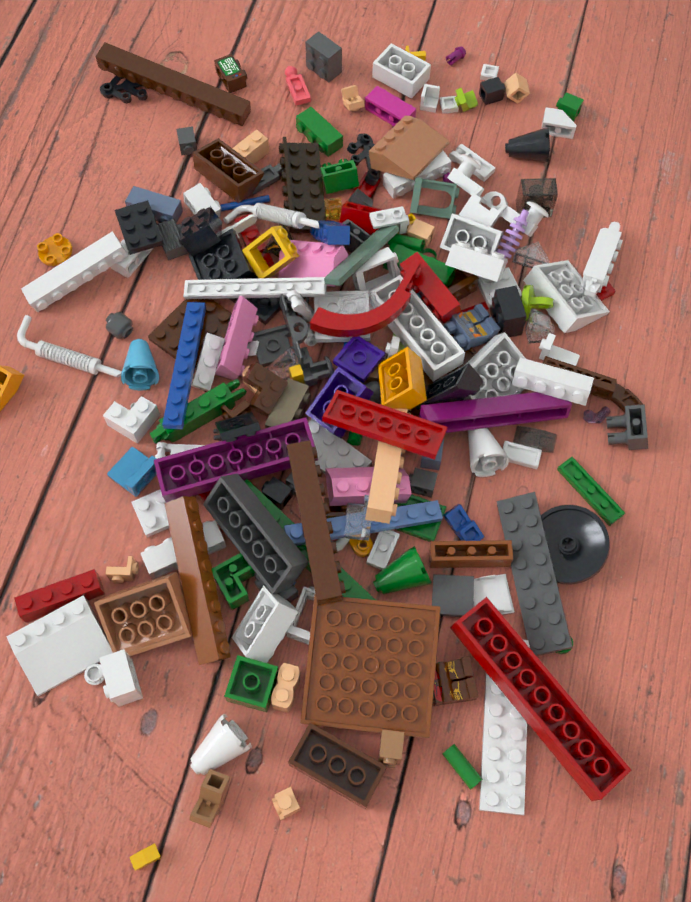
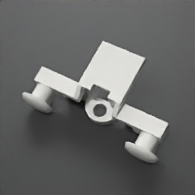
M460 154L459 156L464 160L458 169L453 168L447 178L472 196L459 215L490 227L494 226L500 216L508 222L516 224V221L513 219L520 216V214L508 206V202L503 194L495 191L489 192L483 197L480 196L484 188L470 178L476 169L481 170V166L473 158ZM495 197H500V204L494 206L493 199ZM529 201L527 204L531 208L526 218L528 224L527 226L523 225L522 228L525 229L524 233L531 237L538 228L537 225L543 216L548 218V213L540 205ZM481 202L484 203V204H486V205H487L488 207H490L491 209L488 210L487 208H485L484 206H482V205H481Z

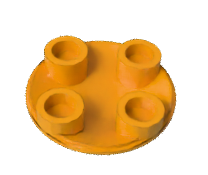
M59 233L54 234L37 245L39 259L48 266H58L68 260L73 250L71 242Z

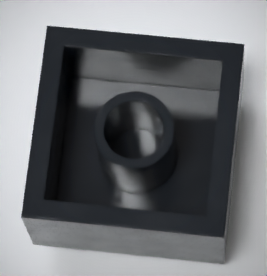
M211 206L206 209L203 208L194 216H188L182 221L179 241L188 253L194 256L221 241L222 221Z
M517 285L496 289L494 297H492V307H490L491 317L495 318L497 325L500 327L498 333L505 332L508 337L522 335L526 321V313Z

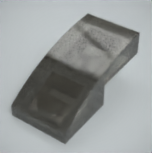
M517 426L513 443L540 449L542 452L553 453L557 435L545 430Z

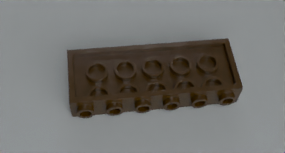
M283 137L282 143H279V154H282V157H280V168H283L281 181L285 184L282 188V194L286 197L284 208L302 212L308 219L326 221L319 144L287 143L286 137ZM305 225L301 229L288 226L290 233H311L310 226Z

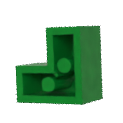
M241 553L212 568L214 580L231 610L250 601L242 582L255 576L254 573L256 572Z

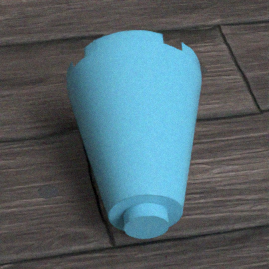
M136 339L130 343L121 372L122 383L129 385V388L132 390L150 389L151 385L154 383L156 385L159 381V372L149 345L142 339Z

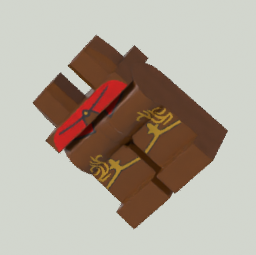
M470 656L436 664L433 691L434 706L473 701L479 697L475 678L473 677Z

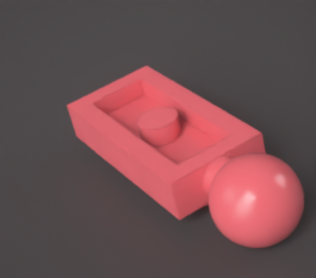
M288 66L285 69L286 83L295 106L311 102V97L302 75H297L298 72L294 66Z

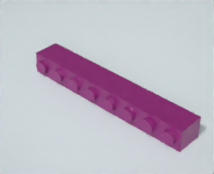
M533 392L421 405L419 417L448 427L446 433L564 419L568 418L572 403L560 398Z

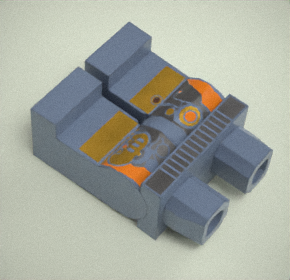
M481 303L475 305L472 310L452 315L450 321L443 326L449 334L454 335L453 339L465 351L469 350L470 347L487 343L500 330V327L492 317H489L490 314Z

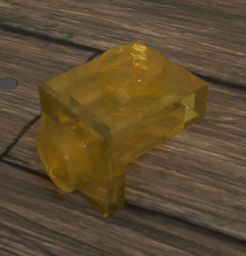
M341 198L324 199L326 220L340 219Z

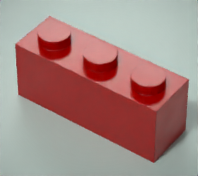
M346 201L341 207L339 223L349 219L368 234H373L379 228H373L369 215L371 212L381 211L382 209Z

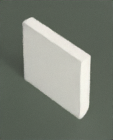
M259 341L248 342L247 348L250 349L248 356L256 355Z

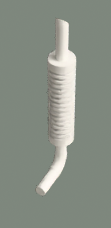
M256 203L254 206L241 205L223 218V221L228 224L238 215L251 212L257 219L299 229L305 225L320 229L318 221L306 218V215L302 212L263 203Z
M25 315L18 330L17 339L23 347L35 350L36 356L94 375L98 374V372H103L115 377L121 376L122 371L101 365V360L42 340L38 343L27 340L25 335L32 317Z

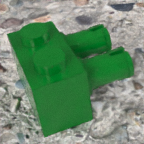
M341 159L337 164L332 165L328 162V166L324 163L320 167L326 194L353 189L359 186L354 160L348 161L344 159L343 162Z

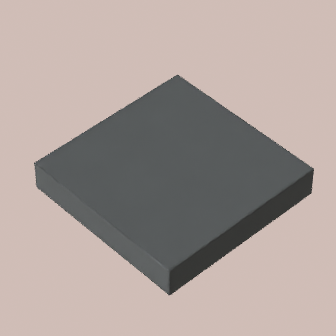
M433 575L432 606L441 607L440 616L462 617L473 608L474 576Z

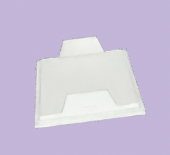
M506 574L474 579L473 607L487 597L502 615L515 613Z

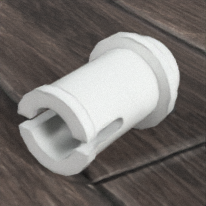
M307 323L308 336L304 343L308 346H314L316 344L315 334L310 329L309 323ZM299 326L300 332L304 330L302 326Z

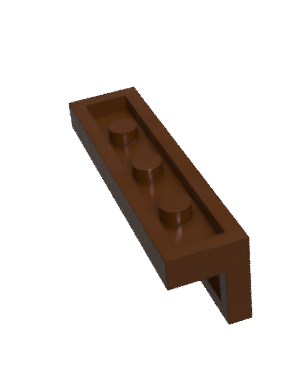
M547 356L544 358L543 364L593 377L594 380L590 394L610 401L616 388L617 379Z

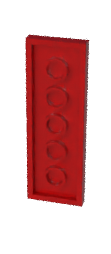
M336 390L322 417V421L433 460L437 456L448 428Z

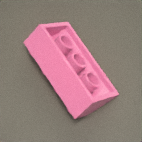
M290 240L296 246L299 257L279 271V278L326 277L349 255L343 245ZM282 250L279 252V261L285 257Z
M239 296L233 308L215 375L231 380H236L239 376H242L245 368L242 365L243 359H247L250 350L247 348L248 342H252L254 336L252 327L253 325L256 326L259 318L256 315L258 308L243 296Z
M374 467L326 468L329 506L368 505ZM403 468L398 471L402 472L400 484H396V488H400L398 500H394V504L406 503L412 494L409 475Z

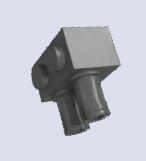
M645 404L625 406V414L621 416H606L607 429L615 427L627 428L625 432L607 433L608 445L626 443L629 450L648 449Z

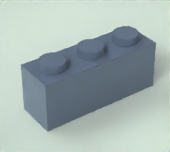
M133 186L125 200L126 206L148 200L155 221L161 223L172 219L177 223L183 212L181 200Z

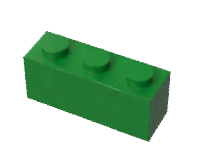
M312 107L296 116L297 130L303 133L309 142L318 143L319 151L327 157L343 147V135Z

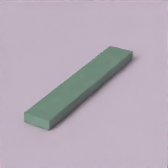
M398 225L379 228L324 278L325 284L342 285L399 232Z

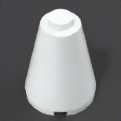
M489 429L468 430L470 469L472 473L474 472L478 477H489L495 475V471L498 469L504 470L509 463L508 456Z
M226 714L219 717L191 757L192 763L190 766L198 775L200 773L206 775L209 769L215 770L252 748L251 743L246 744L245 740L248 737L233 720L228 722L225 719L228 717Z

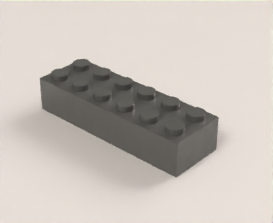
M238 473L221 476L203 505L272 594L290 589L309 561Z

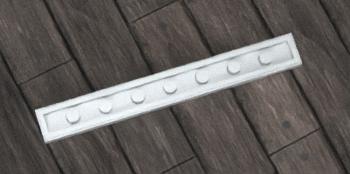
M325 277L185 280L183 297L185 299L239 298V296L244 298H279L281 294L287 297V293L291 290H296L302 297H326L327 284L324 281Z

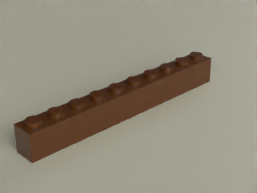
M104 42L95 56L98 67L103 71L126 78L133 83H138L147 89L150 88L160 94L170 96L174 100L182 101L189 106H194L204 112L214 114L218 118L226 119L233 124L243 126L251 113L249 100Z

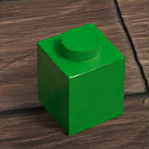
M566 92L563 98H559L556 107L559 110H563L574 122L581 111L584 99Z

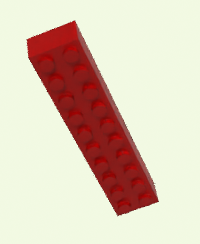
M487 597L450 627L591 801L603 799L632 771Z

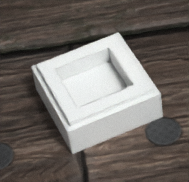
M483 64L480 80L486 81L496 78L499 66Z
M456 96L440 97L439 102L442 114L458 112L459 107L454 98Z

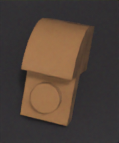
M209 769L201 785L199 799L190 814V821L211 828L216 815H219L224 803L230 776Z

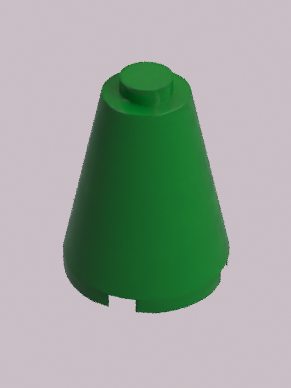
M415 546L375 575L376 580L373 581L377 592L382 591L383 594L432 583Z

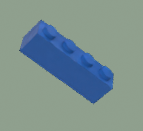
M318 221L320 229L314 227L310 229L313 238L325 244L350 245V226L336 221Z

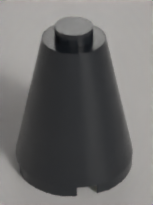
M549 127L509 139L508 143H505L506 154L509 153V157L550 162Z

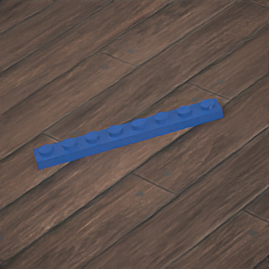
M187 302L162 423L164 429H183L205 317V303Z

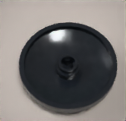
M561 505L551 508L541 515L557 583L566 585L582 583L593 578L601 571L609 556L610 539L604 523L595 513L577 505Z

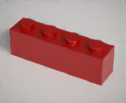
M416 252L400 263V275L404 278L415 257L422 260L420 266L422 272L418 279L415 278L413 280L414 286L412 289L416 294H420L423 303L427 307L429 306L432 309L433 315L444 324L451 319L452 315L461 312L460 303L419 253Z
M93 569L14 597L19 617L27 623L44 617L83 595L87 600H91L105 595L100 576Z

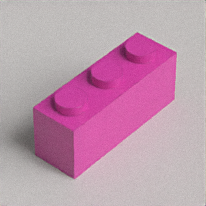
M376 86L365 97V109L392 126H395L405 115L416 117V108L379 86Z

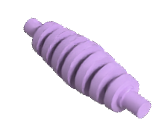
M524 209L520 216L513 219L516 221V224L511 223L509 225L513 230L506 229L505 232L509 234V237L505 235L501 237L506 243L500 242L499 245L503 249L497 248L496 252L504 254V258L510 259L512 255L508 254L509 251L515 253L516 249L512 245L517 247L520 245L515 239L522 240L523 236L518 233H524L525 229L522 226H527L528 224L526 218L529 212Z

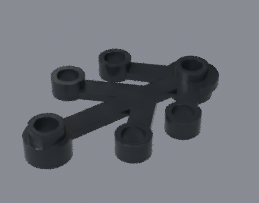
M115 76L110 83H104L100 87V93L105 98L116 97L126 104L132 101L131 94L138 97L139 100H146L148 97L145 89H135L143 87V85L133 83L128 79L122 84H118L121 79H124L123 77Z
M364 133L358 135L356 143H349L347 151L354 154L350 160H354L356 166L362 160H366L368 172L365 176V181L369 185H376L380 178L379 172L371 169L369 150L375 144H373L370 135ZM359 148L363 149L360 154L355 155Z

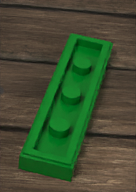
M570 457L558 466L557 470L609 526L625 515V512L573 457Z

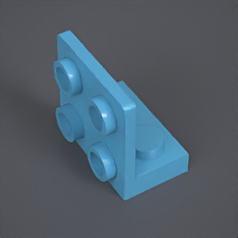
M131 447L107 475L137 497L157 475L154 460L157 458L154 456L148 458L136 448Z

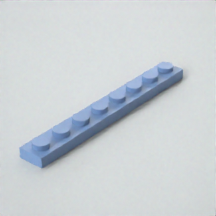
M438 500L397 507L396 515L391 516L390 524L365 520L366 512L328 518L327 522L331 521L333 534H330V538L334 540L440 522L443 516ZM302 523L284 526L285 533L296 546L306 544Z

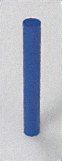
M269 195L245 199L240 203L221 204L220 212L235 209L241 205L270 202Z

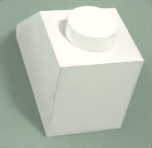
M546 107L541 129L549 127V135L573 139L577 125L563 110Z

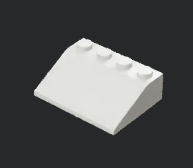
M568 260L535 265L523 280L526 285H533L536 297L554 299L553 308L546 310L564 333L576 331L610 312L597 295L595 297L584 295L585 288L581 286L583 278Z
M505 332L494 336L466 363H469L483 379V382L477 394L474 396L469 395L464 400L516 395L524 390V388L513 386L512 381L519 359L526 358Z
M84 595L6 636L15 657L37 696L84 672L88 666L100 663V657L113 653L108 639L89 601Z

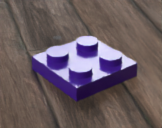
M360 336L352 337L333 359V364L364 383L384 359L385 352Z

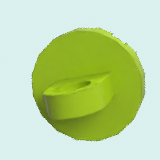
M525 285L521 295V301L526 313V321H532L534 309L553 308L554 299L535 297L533 285Z

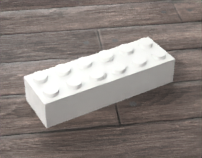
M399 275L370 292V305L374 309L385 303L395 293L403 279L402 276ZM412 289L410 292L411 299L405 310L387 326L396 337L400 338V342L405 348L409 347L422 359L423 370L434 382L462 365L465 352Z

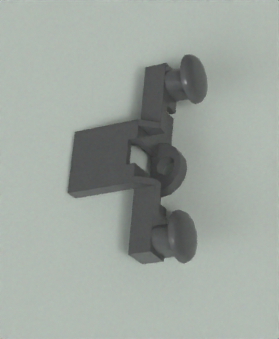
M281 294L278 301L286 324L254 332L252 341H259L256 353L259 364L266 367L297 359L298 365H301L304 374V384L313 386L317 385L320 379L327 377L330 379L334 369L329 357L324 356L323 361L313 363L307 347L300 348L299 344L304 342L308 336V325L303 318L297 316L296 312L293 311L292 302ZM303 297L309 303V297ZM296 326H302L304 330L301 332H296L294 328ZM288 337H291V338H292V345H293V346H291V347H290V343H289Z

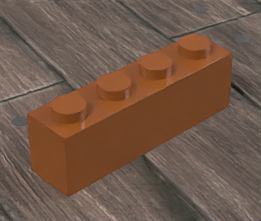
M512 540L431 541L429 546L430 568L510 567L513 561Z

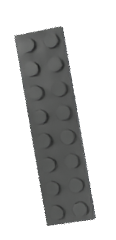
M531 492L496 501L505 540H512L513 561L511 569L530 649L536 656L572 649L573 645L536 493Z

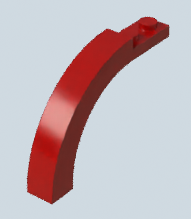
M414 258L395 293L379 307L359 314H339L318 307L310 321V329L328 336L358 337L384 328L393 322L409 304L411 299L410 292L414 286L412 282L415 278L418 279L422 272V268H420L422 260Z

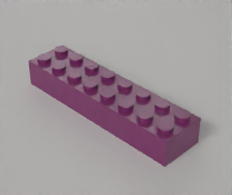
M307 417L256 431L257 433L252 436H238V439L232 442H226V440L155 459L154 464L162 497L167 503L183 496L191 497L212 491L221 476L238 473L245 481L246 479L251 480L290 469L288 444L310 440L311 446H315Z

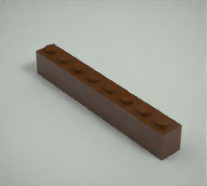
M310 440L288 444L287 450L318 605L342 601V594L346 593L344 581H339L338 574L342 573L340 562L335 561L334 554L338 552L336 542L331 541L330 534H333L331 521L327 522L326 515L329 514L327 502L323 503L322 496L326 495L324 484H319L318 477H322L320 465H315L314 459L318 458L316 446L312 447Z

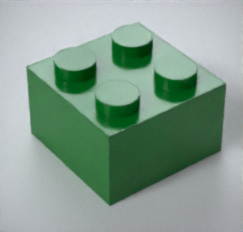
M237 655L224 695L226 701L267 713L272 692L277 682L278 666Z

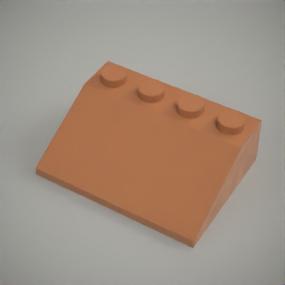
M405 115L369 150L371 169L414 180L449 144V140L422 120Z
M177 572L106 595L94 602L113 653L125 649L132 656L192 636L184 593Z

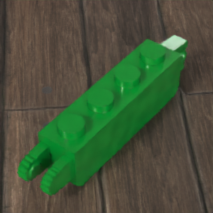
M237 379L228 384L222 383L188 403L183 429H164L162 425L163 418L159 419L160 424L156 426L157 428L149 433L155 444L162 440L176 442L221 416L222 405H225L229 410L233 409L236 405L235 401L245 396L247 391L241 388L231 393L241 385Z

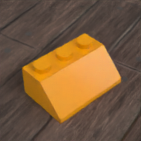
M409 347L404 348L378 364L381 405L393 409H412L427 400L422 359Z

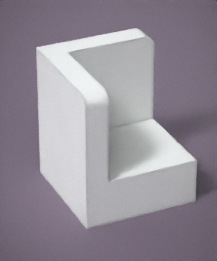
M424 84L420 110L436 113L440 94L439 86Z

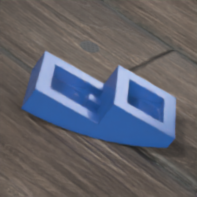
M457 504L443 515L461 541H480L484 538L475 521L470 520L461 504Z

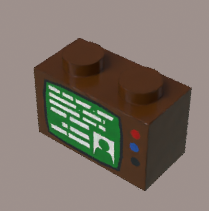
M232 54L214 60L216 73L229 93L247 87V74L245 70L241 69L238 59L235 60Z

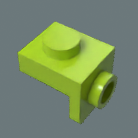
M462 88L455 90L457 94L454 97L457 106L461 105L463 112L478 106L473 90L467 93H463Z

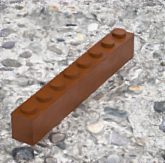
M183 496L165 503V509L199 665H204L231 658L230 645L227 641L226 627L223 622L221 604L218 600L212 564L208 555V546L205 541L203 523L199 514V505L196 497Z

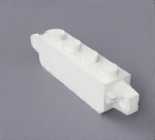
M614 221L609 225V228H602L599 231L583 272L584 276L581 286L585 288L584 295L595 297L597 292L601 293L603 286H607L610 277L607 274L612 273L614 267L612 262H616L619 253L616 250L621 249L623 242L620 239L622 232H619V222Z

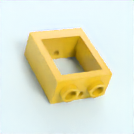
M272 226L242 250L258 278H271L299 257L296 246L291 243L287 231L282 226ZM271 236H274L285 257L269 268L257 247Z

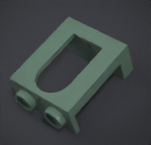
M416 177L410 213L450 219L452 213H456L457 206L454 205V199L458 198L460 188H457L455 183ZM428 188L446 191L451 196V204L447 208L419 205L421 189Z

